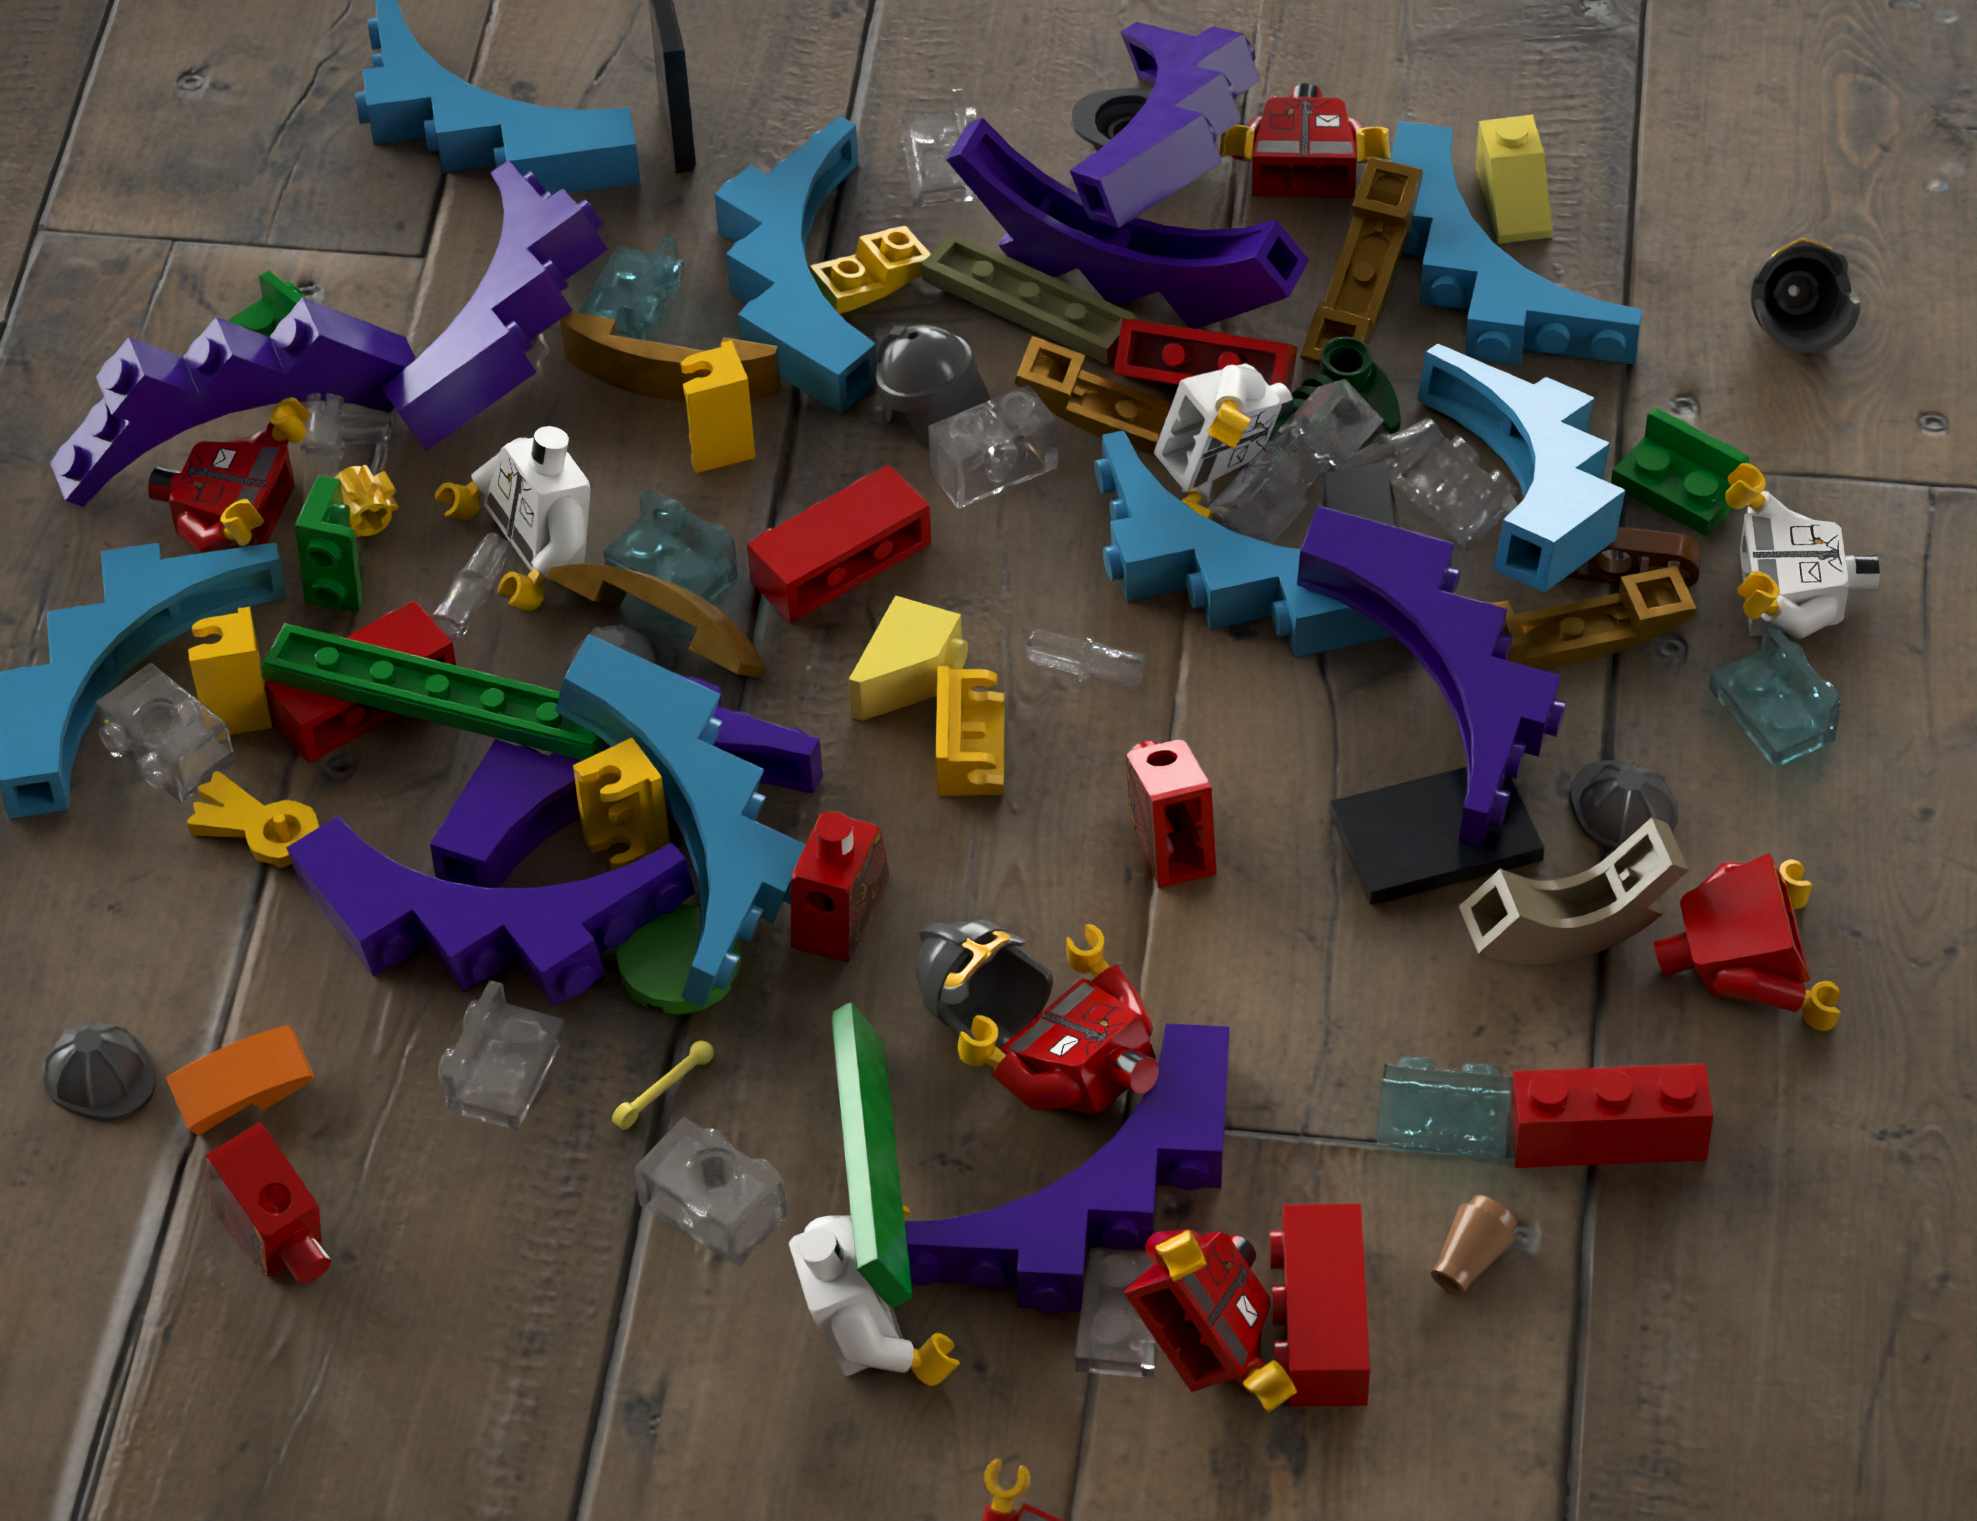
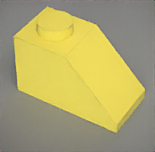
M1533 115L1479 121L1476 172L1498 244L1552 238L1553 229L1545 156Z
M895 595L849 678L852 718L864 721L936 697L937 666L963 669L967 658L968 642L962 640L961 614Z

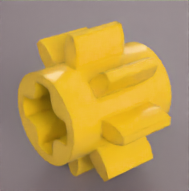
M367 465L353 466L339 472L334 478L341 481L343 504L350 507L348 526L355 531V536H371L386 528L391 521L392 512L399 508L393 497L396 489L387 473L383 471L373 477Z

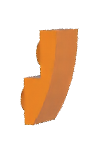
M289 1025L270 1029L229 1044L166 1077L187 1129L198 1136L251 1104L264 1111L316 1079L296 1033Z

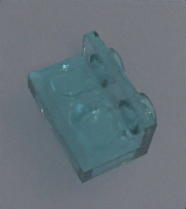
M665 235L655 253L617 245L579 313L616 319L619 337L644 341L649 330H655L658 327L663 314V305L670 292H677L683 279L684 263L678 259L676 238Z
M649 488L639 495L641 517L604 550L605 565L645 573L671 581L701 596L709 603L738 577L735 540L730 533L722 526L715 523L710 524L691 513L679 501L673 498H665Z
M1776 625L1763 630L1761 651L1710 673L1709 689L1775 768L1836 740L1839 715L1842 710L1838 691L1831 682L1822 680L1807 662L1802 648L1796 642L1789 641Z
M1403 1056L1398 1058V1065L1384 1064L1376 1143L1504 1157L1512 1077L1499 1076V1067L1483 1063H1463L1461 1072L1436 1069L1435 1060L1423 1057Z

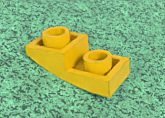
M906 226L861 236L859 237L855 255L810 265L809 270L822 295L841 314L870 304L907 285L922 274L921 264L931 254Z

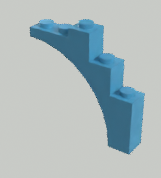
M375 0L377 18L367 19L371 49H381L382 53L372 54L373 68L362 69L365 91L355 92L359 124L370 123L373 145L426 138L428 152L439 151L442 173L496 166L497 168L508 160L521 175L530 170L546 192L549 191L552 195L562 188L567 193L641 183L630 107L597 110L550 108L506 99L475 87L439 65L417 43L403 20L398 0Z
M838 116L824 129L815 132L803 146L785 160L779 161L768 174L750 165L734 179L725 182L719 191L714 194L718 234L734 243L730 251L726 253L729 292L747 303L742 311L738 313L740 340L778 346L780 377L840 414L844 413L877 384L876 343L847 323L825 299L807 266L805 257L806 244L817 214L833 189L859 164L856 124L842 116Z
M1399 121L1390 161L1419 168L1423 171L1420 191L1403 254L1424 257L1420 304L1469 310L1465 355L1475 360L1521 366L1523 351L1529 350L1635 365L1639 347L1642 309L1599 301L1568 290L1519 264L1492 242L1472 218L1456 186L1451 161L1453 128Z
M1437 343L1425 352L1417 401L1456 420L1482 438L1506 462L1520 484L1524 500L1503 519L1494 571L1545 593L1616 540L1626 490L1603 480L1610 443L1588 434L1595 397L1548 377L1543 378L1534 385Z
M1124 430L1101 435L1102 459L1094 460V473L1100 493H1109L1112 499L1109 502L1111 546L1103 547V561L1108 579L1110 581H1119L1126 602L1187 589L1192 607L1194 609L1202 608L1210 630L1271 617L1277 636L1286 635L1294 657L1392 636L1378 623L1342 602L1297 586L1301 549L1277 546L1233 532L1196 513L1164 489L1142 464Z
M277 542L162 559L159 543L101 551L105 603L46 611L50 664L0 671V790L9 819L69 810L71 771L83 734L100 704L125 675L160 646L192 629L194 623L204 618L221 616L238 610V608L287 598Z
M588 634L563 679L555 712L595 733L611 747L632 737L662 776L665 805L684 836L697 876L701 915L696 955L681 997L704 1008L714 986L726 990L735 972L740 956L732 953L738 939L749 943L761 918L774 923L784 902L791 905V878L806 844L756 822L766 799V796L757 793L764 769L713 746L723 721L714 718L721 696L720 693Z

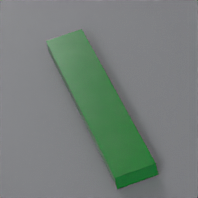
M287 623L283 625L261 664L263 679L581 760L600 753L606 743L595 733L555 712L560 691Z
M850 1002L832 1012V1026L856 1270L887 1305L895 1308L912 1299L913 1295L885 1042L853 1003Z

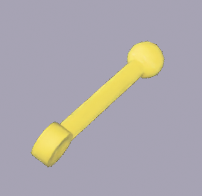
M706 1041L693 1043L689 1056L631 1104L624 1102L619 1105L613 1113L612 1122L622 1130L630 1128L637 1120L639 1112L697 1064L705 1065L713 1059L714 1049L712 1045Z

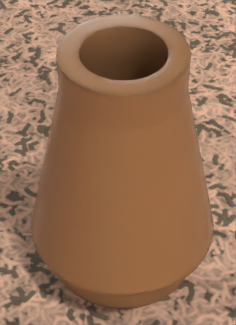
M1475 1195L1469 1204H1461L1455 1215L1439 1260L1431 1271L1434 1281L1453 1294L1463 1295L1470 1284L1514 1243L1512 1232L1517 1226V1221L1512 1213L1500 1203L1482 1195Z

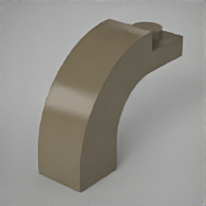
M1651 817L1607 858L1582 873L1559 880L1537 881L1499 869L1459 906V909L1479 955L1509 964L1549 965L1604 951L1629 939L1651 925L1663 915L1657 899L1689 871V868L1669 824Z

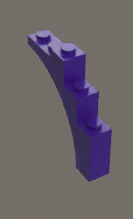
M1135 22L1121 31L1138 79L1155 86L1145 105L1123 130L1100 150L1070 170L1088 219L1120 228L1222 162L1215 145L1217 136L1241 122L1235 105L1236 96L1260 82L1254 64V49L1243 33L1212 26L1201 34L1193 36L1140 22Z
M984 118L967 124L945 159L1005 229L1006 234L998 246L1006 256L1052 277L1079 269L1102 298L1116 306L1159 291L1185 324L1192 329H1199L1288 298L1309 262L1306 255L1277 220L1244 228L1210 230L1162 225L1137 217L1120 228L1090 220L1087 217L1078 193L1046 175L1014 150Z
M508 160L490 172L501 190L504 219L501 239L489 270L470 301L449 327L414 362L381 387L383 393L426 451L537 372L525 355L526 352L533 348L529 341L573 311L561 293L569 287L566 279L608 250L597 233L599 229L604 227V224L586 199L577 204L563 188L552 195L549 191L546 192L530 170L521 175Z
M303 297L290 313L279 322L270 337L215 317L201 336L193 341L183 357L128 337L117 352L105 362L102 370L96 376L104 397L91 408L87 418L70 439L58 449L50 464L65 501L84 507L113 476L145 452L185 430L227 414L270 404H278L289 397L296 398L299 402L322 401L356 404L391 413L394 407L381 390V387L414 362L416 358L406 337Z
M1317 505L1300 550L1297 586L1340 601L1378 623L1414 654L1437 683L1457 722L1467 761V795L1459 840L1482 847L1490 824L1498 827L1502 825L1510 798V792L1502 790L1506 776L1517 779L1525 753L1539 757L1546 734L1554 737L1558 736L1567 702L1557 700L1561 676L1507 661L1513 641V635L1504 633L1507 609L1455 594L1460 577V569L1451 567L1455 543Z
M680 675L721 694V687L709 684L700 678H689ZM720 696L714 718L723 721L713 746L763 768L764 772L760 780L762 784H771L813 794L823 778L820 738L810 736L796 728H785L756 719L742 711L724 709L722 697ZM495 739L430 842L435 877L442 881L471 886L500 888L514 868L551 835L580 818L573 765L583 760L553 752L548 756L529 746H517ZM605 743L602 751L610 748L611 746Z
M339 816L286 847L300 883L372 976H375L391 965L401 963L413 951L426 944L460 989L465 991L479 981L493 977L503 966L515 959L553 1007L571 996L585 992L594 981L605 975L600 953L610 947L624 943L633 932L660 915L673 912L684 900L695 894L686 859L673 843L630 865L585 880L539 888H483L439 880L404 867L369 846Z
M1166 1024L1158 1062V1078L1155 1085L1144 1094L1140 1104L1116 1136L1080 1168L1035 1194L992 1210L943 1220L904 1221L911 1283L918 1285H928L935 1282L968 1283L981 1288H995L1000 1285L1017 1286L1018 1308L1036 1309L1044 1313H1059L1064 1310L1084 1311L1089 1246L1107 1247L1115 1251H1128L1134 1248L1145 1249L1147 1240L1154 1234L1158 1185L1176 1186L1184 1190H1197L1203 1187L1222 1188L1229 1071V1026Z

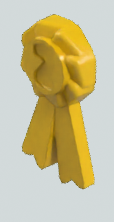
M218 771L213 773L211 782L197 787L200 798L208 803L194 802L195 814L187 820L189 832L193 836L246 838L255 860L274 864L278 868H284L292 864L286 847L319 828L313 808L291 800H282L264 806Z

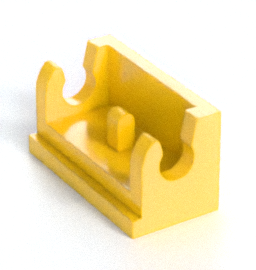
M732 340L721 343L720 348L688 356L681 362L682 373H694L700 369L712 372L707 377H697L683 384L690 432L689 443L691 444L692 451L691 463L695 473L754 459L755 447L749 383Z
M250 606L238 608V613L204 618L192 625L194 637H206L210 634L222 636L221 640L217 643H204L188 649L189 662L207 739L272 728L271 715L263 683L266 680L263 679L261 671L262 661Z
M937 666L936 770L938 796L1004 795V693L994 691L975 692L971 690V688L976 686H997V673L985 669H950L949 666Z
M632 737L573 765L583 839L591 853L609 849L615 843H626L630 846L626 852L616 854L610 859L611 870L630 865L670 844L662 776Z

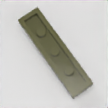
M951 232L921 264L923 281L1106 365L1116 356L1122 318L1138 320V315L955 232Z

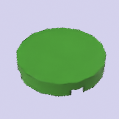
M681 904L673 912L662 914L633 932L624 943L618 946L616 956L622 987L638 1004L648 1008L647 1003L652 1006L662 1007V1013L681 1015L702 1011L722 1000L731 990V982L735 979L736 974H739L741 967L738 941L732 953L739 955L740 960L726 990L714 986L704 1008L682 998L681 996L696 955L701 915L700 906Z

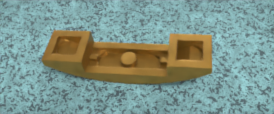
M1369 156L1352 205L1354 217L1323 306L1317 305L1300 354L1301 360L1320 364L1324 345L1338 337H1353L1369 346L1385 308L1405 248L1422 182V169Z
M570 312L559 320L564 357L590 376L620 389L659 399L686 402L683 384L697 377H707L712 373L706 369H700L694 373H682L681 362L690 355L704 351L619 337L616 319ZM723 337L721 343L732 340L748 378L750 399L778 394L781 387L778 346Z
M1034 336L1031 337L1014 382L1041 406L1074 426L1100 438L1101 435L1124 430L1134 450L1155 455L1154 450L1171 408V402L1083 371L1081 367L1085 358L1084 354Z
M599 564L555 566L551 568L547 578L594 602L621 607L624 597L628 592L697 627L698 629L689 650L736 674L761 679L766 670L765 664L749 639L735 623L707 600L678 584L653 575Z
M1677 566L1621 577L1619 593L1538 610L1514 614L1508 600L1491 604L1507 609L1504 633L1513 635L1507 661L1535 669L1581 663L1630 649L1671 631L1696 615V606Z

